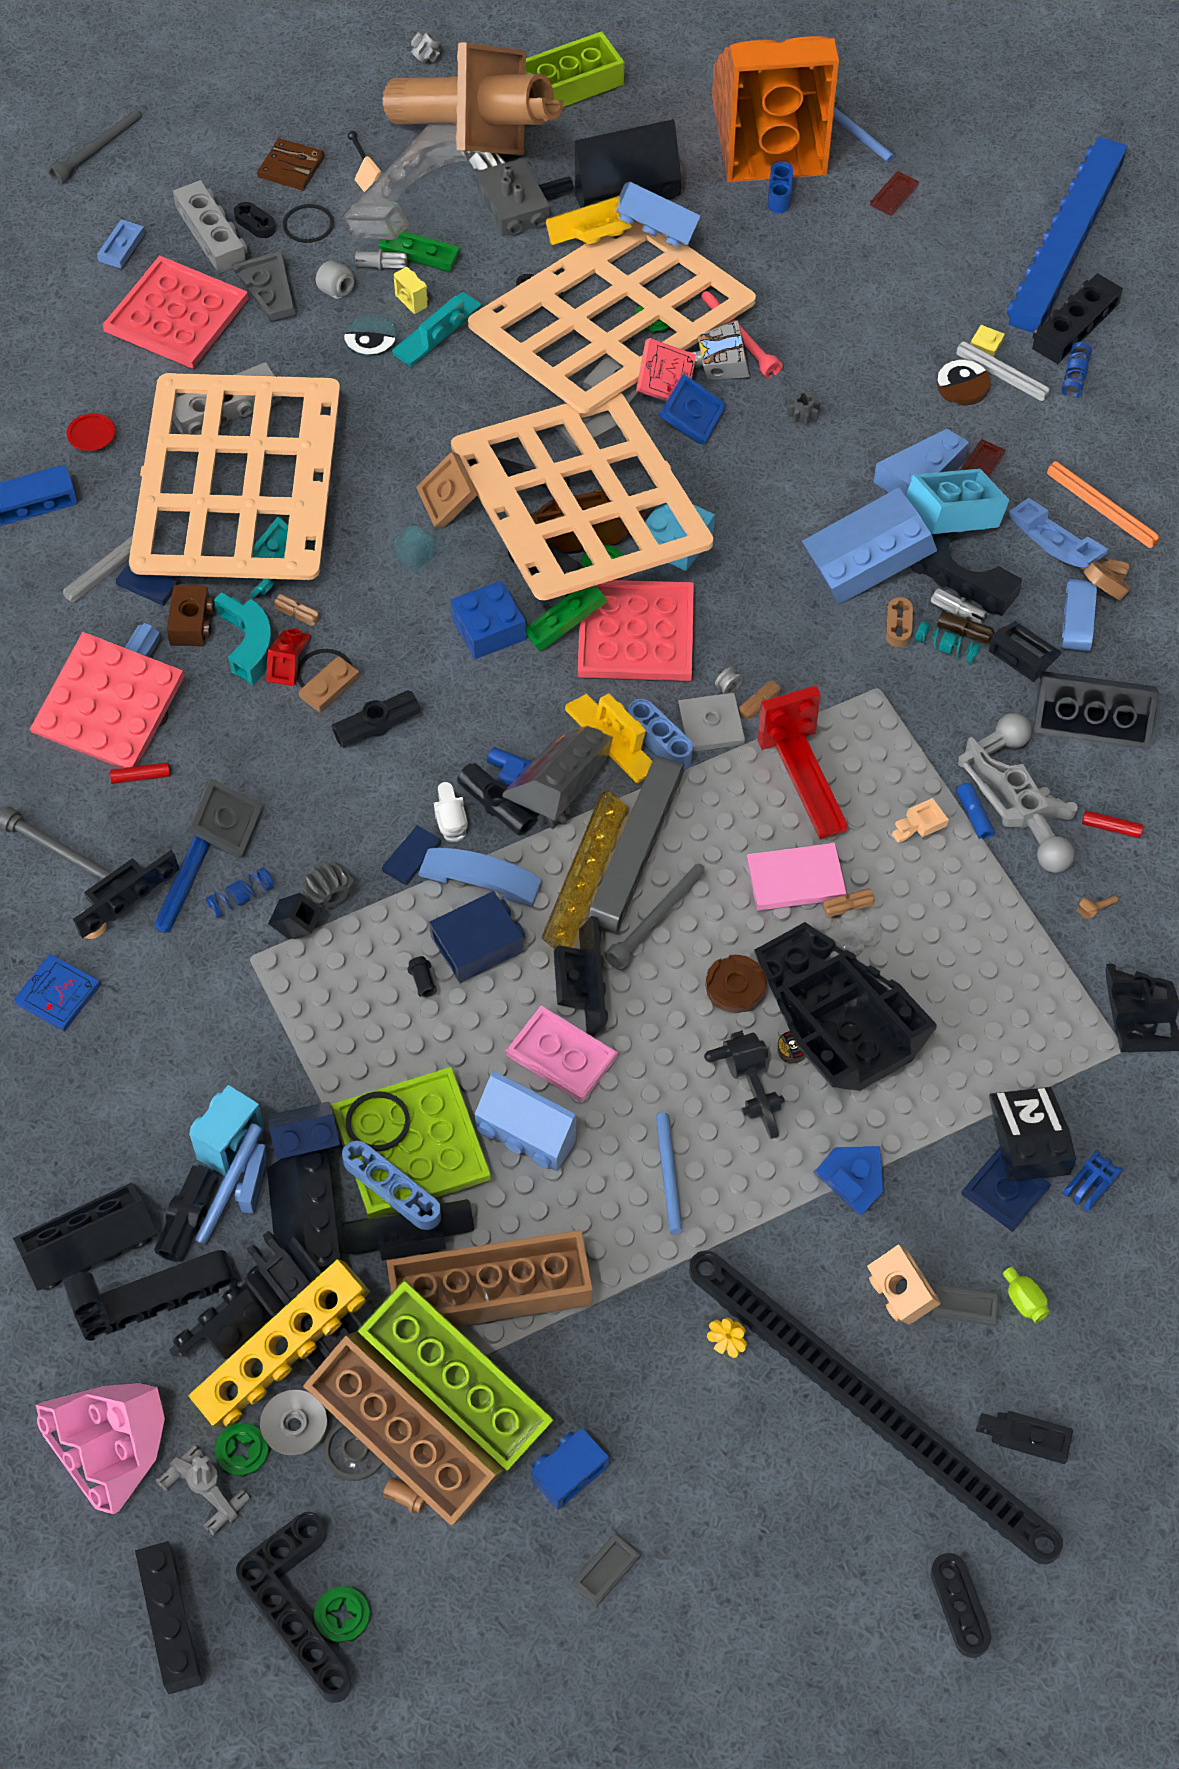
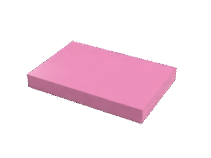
M835 843L747 854L746 860L757 911L820 903L827 899L847 895Z
M541 1005L506 1049V1056L583 1103L616 1060L618 1052Z

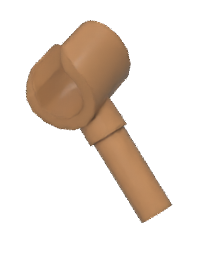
M1112 896L1094 903L1091 899L1085 897L1080 901L1079 905L1081 907L1076 911L1085 919H1091L1099 910L1117 903L1118 898L1117 896Z

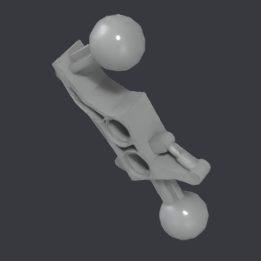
M1018 713L1006 714L997 722L996 732L979 742H976L972 736L968 738L965 753L958 758V766L964 767L978 784L981 792L1002 816V824L1005 827H1020L1023 829L1029 826L1040 844L1037 850L1039 865L1045 871L1051 873L1064 872L1074 862L1075 853L1073 845L1066 838L1055 836L1046 820L1056 818L1064 820L1073 819L1077 812V804L1074 802L1065 803L1059 798H1054L1049 795L1050 790L1047 787L1038 789L1023 764L1009 766L989 756L1002 747L1011 749L1021 748L1031 738L1032 727L1025 716ZM982 780L999 791L1009 809L1002 804L994 792Z

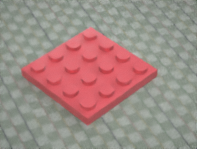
M159 255L103 323V328L106 333L194 369L245 305L249 296L245 290Z
M611 580L598 584L597 587L608 602L580 622L578 677L691 681L694 582Z
M82 632L30 730L34 734L119 768L138 766L180 687L185 673L178 668Z

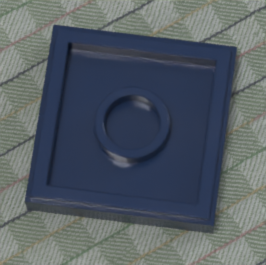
M999 1147L962 1190L961 1194L1010 1231L1014 1232L1049 1190L1051 1184L1044 1178L1008 1182Z

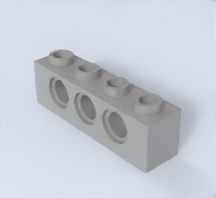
M199 180L173 190L176 209L218 274L232 269V264L246 261L245 254L248 253L246 244L242 238L238 239L233 223L231 221L227 222L222 206L216 205L215 197L210 188L206 189L202 181Z
M266 362L235 374L242 376H274ZM187 393L176 397L172 420L181 434L201 435L207 394ZM225 395L220 427L240 416H249L254 411L256 395ZM273 396L272 406L282 400L281 396Z

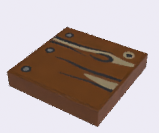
M278 138L258 169V178L304 191L324 159V151Z

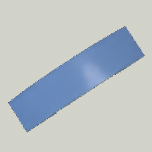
M1027 498L1009 511V516L1021 530L1048 554L1067 564L1087 568L1093 561H1098L1108 554V549L1092 538L1086 537L1080 540L1048 519V510L1030 498Z
M429 848L418 873L420 877L446 884L450 878L504 893V899L528 906H533L542 882L538 876L509 862L472 851L452 848Z

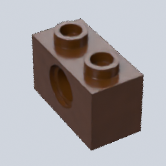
M173 585L167 626L170 646L204 647L205 637H210L211 621L208 620V614L214 613V598L209 597L207 586Z

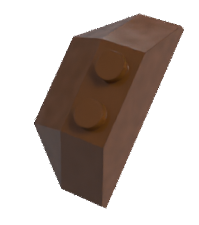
M604 490L574 496L582 510L611 502ZM553 499L530 516L535 524L563 517L564 514L555 499ZM638 511L641 517L644 519L645 511ZM620 517L591 525L603 545L619 543L629 533ZM574 531L545 539L546 543L565 553L584 549Z

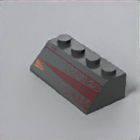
M589 726L556 737L503 792L502 797L555 821L604 768L608 760L613 737Z

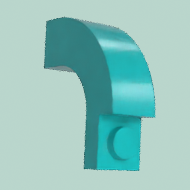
M221 592L214 599L217 615L245 633L242 643L228 656L231 672L254 685L267 670L268 649L273 644L268 617L263 609L251 598L243 605L238 599L230 598Z

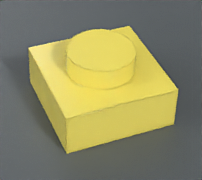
M980 325L970 344L994 357L1004 340L1005 334Z

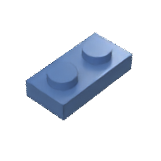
M121 219L97 253L98 262L122 269L145 235L144 226Z
M255 1144L242 1171L245 1173L243 1183L238 1182L236 1187L235 1201L239 1203L241 1213L254 1214L268 1159L266 1146L263 1144Z

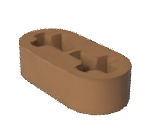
M1093 561L1084 570V574L1093 584L1118 600H1122L1131 590L1129 585L1120 576L1097 561Z
M897 597L892 599L887 608L886 640L895 647H903L911 639L913 605L906 598ZM898 607L903 610L902 618L897 617ZM896 627H901L902 637L896 636Z

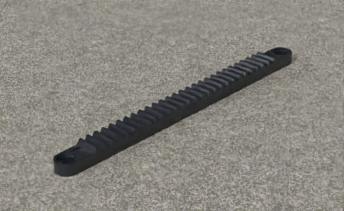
M704 1250L693 1255L689 1267L691 1279L714 1298L724 1309L726 1308L743 1325L748 1326L759 1338L766 1341L781 1356L787 1358L792 1365L797 1366L803 1374L808 1375L820 1388L827 1391L842 1406L848 1408L864 1424L869 1425L887 1443H891L897 1451L903 1453V1456L911 1460L918 1468H921L925 1474L932 1477L936 1483L943 1486L947 1492L954 1495L961 1503H964L970 1511L975 1512L981 1520L986 1521L992 1529L997 1530L1003 1538L1008 1539L1033 1561L1039 1564H1050L1058 1558L1063 1548V1540L1056 1529L717 1254ZM704 1261L709 1262L714 1266L715 1271L711 1275L704 1276L698 1273L697 1265ZM1039 1537L1049 1538L1053 1542L1054 1550L1048 1554L1040 1552L1036 1548L1035 1540Z

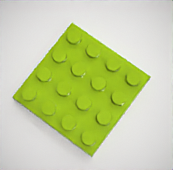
M452 1067L371 1091L387 1092L397 1096L406 1105L410 1116V1126L405 1138L391 1149L376 1152L432 1197L437 1198L491 1180L489 1169ZM365 1094L331 1104L344 1147L352 1142L346 1128L347 1112L353 1102ZM372 1098L364 1101L355 1109L351 1117V1128L355 1136L362 1142L370 1145H383L393 1141L400 1135L405 1124V1115L401 1107L394 1101L386 1098ZM362 1154L359 1156L351 1155L352 1161L358 1158L364 1163ZM376 1170L371 1175V1178L378 1182L384 1181L389 1176V1173L385 1170ZM355 1177L368 1218L396 1211V1209ZM402 1188L395 1192L394 1197L398 1200H407L412 1195V1192L407 1188Z

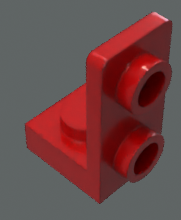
M296 628L282 631L268 649L266 682L288 686L296 684L298 656L309 643L310 634L303 633L300 629Z

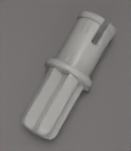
M379 249L378 252L356 251L355 260H358V262H355L356 268L376 267L379 270L383 268L407 267L408 257L406 253L383 252V249Z
M937 589L931 598L932 604L963 618L969 616L971 621L980 624L983 621L974 617L973 614L983 619L987 614V611H983L966 602V598L962 597L960 599L942 589Z

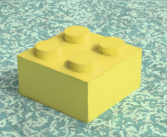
M408 267L394 273L395 295L414 314L428 307L427 285L425 282L421 281L415 272L411 271Z

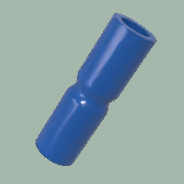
M972 783L960 785L956 792L966 813L969 814V820L978 839L981 837L982 839L992 837L995 831L985 810L982 809V804Z

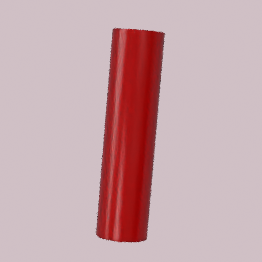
M169 762L110 769L112 784L170 777Z
M1085 810L1082 825L1139 839L1143 829V824Z

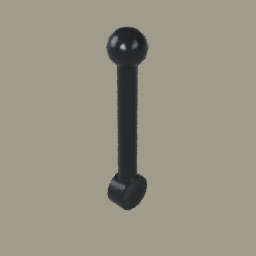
M350 131L348 138L353 141L361 158L364 160L367 156L357 140V133Z

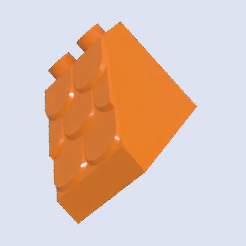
M809 36L786 39L782 42L775 40L744 41L725 47L723 53L718 56L713 68L712 99L727 182L770 179L772 165L782 161L791 164L793 167V177L827 175L839 57L834 38Z

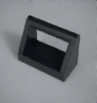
M1016 621L999 629L991 637L988 651L1032 682H1035L1040 677L1041 671H1045L1061 655L1060 650ZM1016 634L1045 655L1038 657L1010 637Z

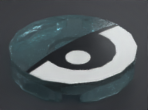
M363 315L355 318L347 325L344 331L347 349L354 356L366 360L381 358L387 352L389 354L397 343L396 329L392 322L378 315Z

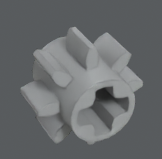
M426 31L423 36L418 32L411 41V45L414 47L411 53L422 63H426L428 59L434 63L441 54V50L438 48L441 43L430 32Z

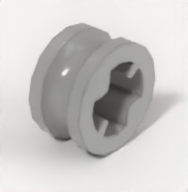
M729 667L718 676L715 686L718 689H722L723 694L732 693L741 686L743 676L736 674V670L733 667Z

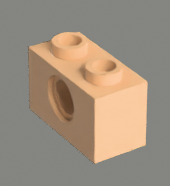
M898 1244L867 1266L872 1274L869 1277L872 1286L879 1294L884 1293L889 1301L886 1304V1308L896 1321L900 1320L909 1325L942 1304L908 1249ZM902 1279H906L907 1289L902 1294H897V1283Z

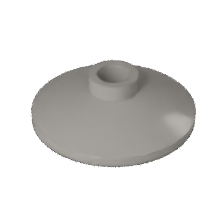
M303 1390L281 1392L274 1396L262 1411L260 1418L261 1433L268 1446L278 1453L284 1455L306 1453L316 1447L325 1435L327 1429L325 1408L309 1392ZM298 1421L301 1423V1427L297 1431H291L288 1428L291 1422Z

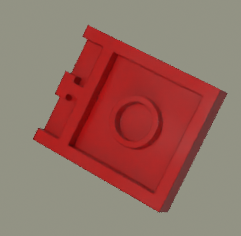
M817 685L761 702L758 743L761 750L776 747L819 839H823L847 831L848 826L806 739L807 736L816 734L821 694Z

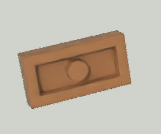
M338 656L299 690V697L321 713L360 678L359 671Z

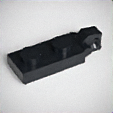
M1008 1411L1007 1413L998 1412L997 1417L981 1413L976 1432L993 1436L992 1442L999 1444V1446L1065 1464L1069 1454L1073 1429Z

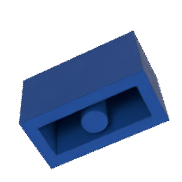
M583 1428L575 1434L573 1432L566 1434L557 1445L559 1448L550 1455L547 1453L543 1454L532 1465V1482L557 1510L563 1507L609 1467V1456Z

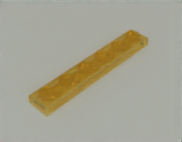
M610 790L601 792L542 934L541 939L554 949L558 945L573 946L629 808Z

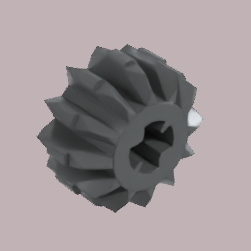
M331 861L329 864L323 863L318 869L314 868V872L307 875V880L301 885L305 897L319 906L322 911L328 908L333 909L335 905L342 904V900L349 897V892L355 887L351 873L346 867H343L341 863Z

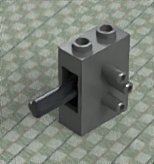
M524 158L476 171L477 189L502 237L510 234L517 235L521 231L533 227H543L546 224V219L550 218V205L546 198L574 189L573 181L569 176L538 185Z

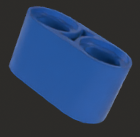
M787 162L774 163L770 170L768 208L774 213H784L790 208L793 167Z

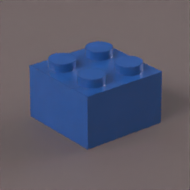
M502 580L450 600L452 620L474 659L526 640V621Z

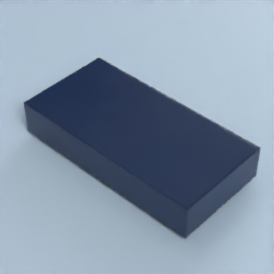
M129 563L116 578L118 586L162 606L172 596L173 585H178V581L165 575L135 574L131 571Z
M417 825L382 866V871L407 886L420 870L427 850L429 848H438L441 845V839Z

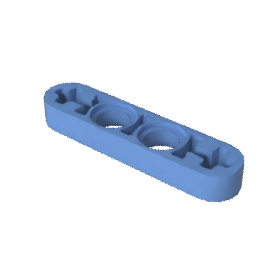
M352 1141L345 1145L342 1151V1158L347 1171L418 1228L429 1230L440 1223L441 1208L439 1202L366 1143ZM362 1154L364 1163L358 1158L352 1161L351 1155L359 1156ZM376 1170H385L389 1173V1176L384 1181L378 1182L371 1178V1175ZM407 1188L412 1192V1195L407 1200H398L394 1197L395 1192L399 1189ZM420 1208L426 1212L432 1209V1216L425 1214L421 1217Z

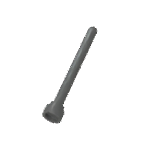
M139 110L132 111L67 161L52 164L48 167L50 178L54 181L59 178L60 181L57 183L63 184L69 179L72 169L141 118V112Z
M7 806L1 811L0 828L8 833L10 831L13 833L18 831L100 880L112 873L24 822L23 817H21L20 812L12 807Z
M702 864L694 865L624 942L613 944L604 953L606 960L611 966L618 970L624 969L631 961L632 950L704 873L705 868Z

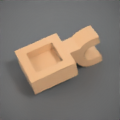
M931 798L909 808L906 814L908 818L896 821L895 826L898 829L893 831L892 835L898 844L907 840L916 831H918L921 837H924L947 827L949 819L935 800Z

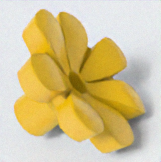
M726 1317L722 1322L716 1319L709 1324L711 1331L707 1333V1338L711 1342H717L714 1347L717 1352L723 1354L727 1350L732 1358H736L740 1352H744L747 1342L742 1337L746 1330L739 1322Z

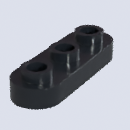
M952 1553L941 1554L933 1562L931 1578L958 1651L964 1656L970 1658L979 1657L987 1651L991 1642V1634L964 1561L959 1556ZM945 1568L951 1569L954 1572V1577L951 1579L945 1578L942 1575V1570ZM956 1601L963 1602L966 1605V1610L958 1612L954 1608V1603ZM969 1634L975 1635L978 1639V1644H968L966 1636Z

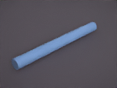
M834 107L833 119L886 162L894 159L895 155Z
M658 1113L656 1121L669 1233L679 1234L682 1232L669 1115L668 1113Z
M251 1123L194 1240L204 1245L207 1244L263 1128Z

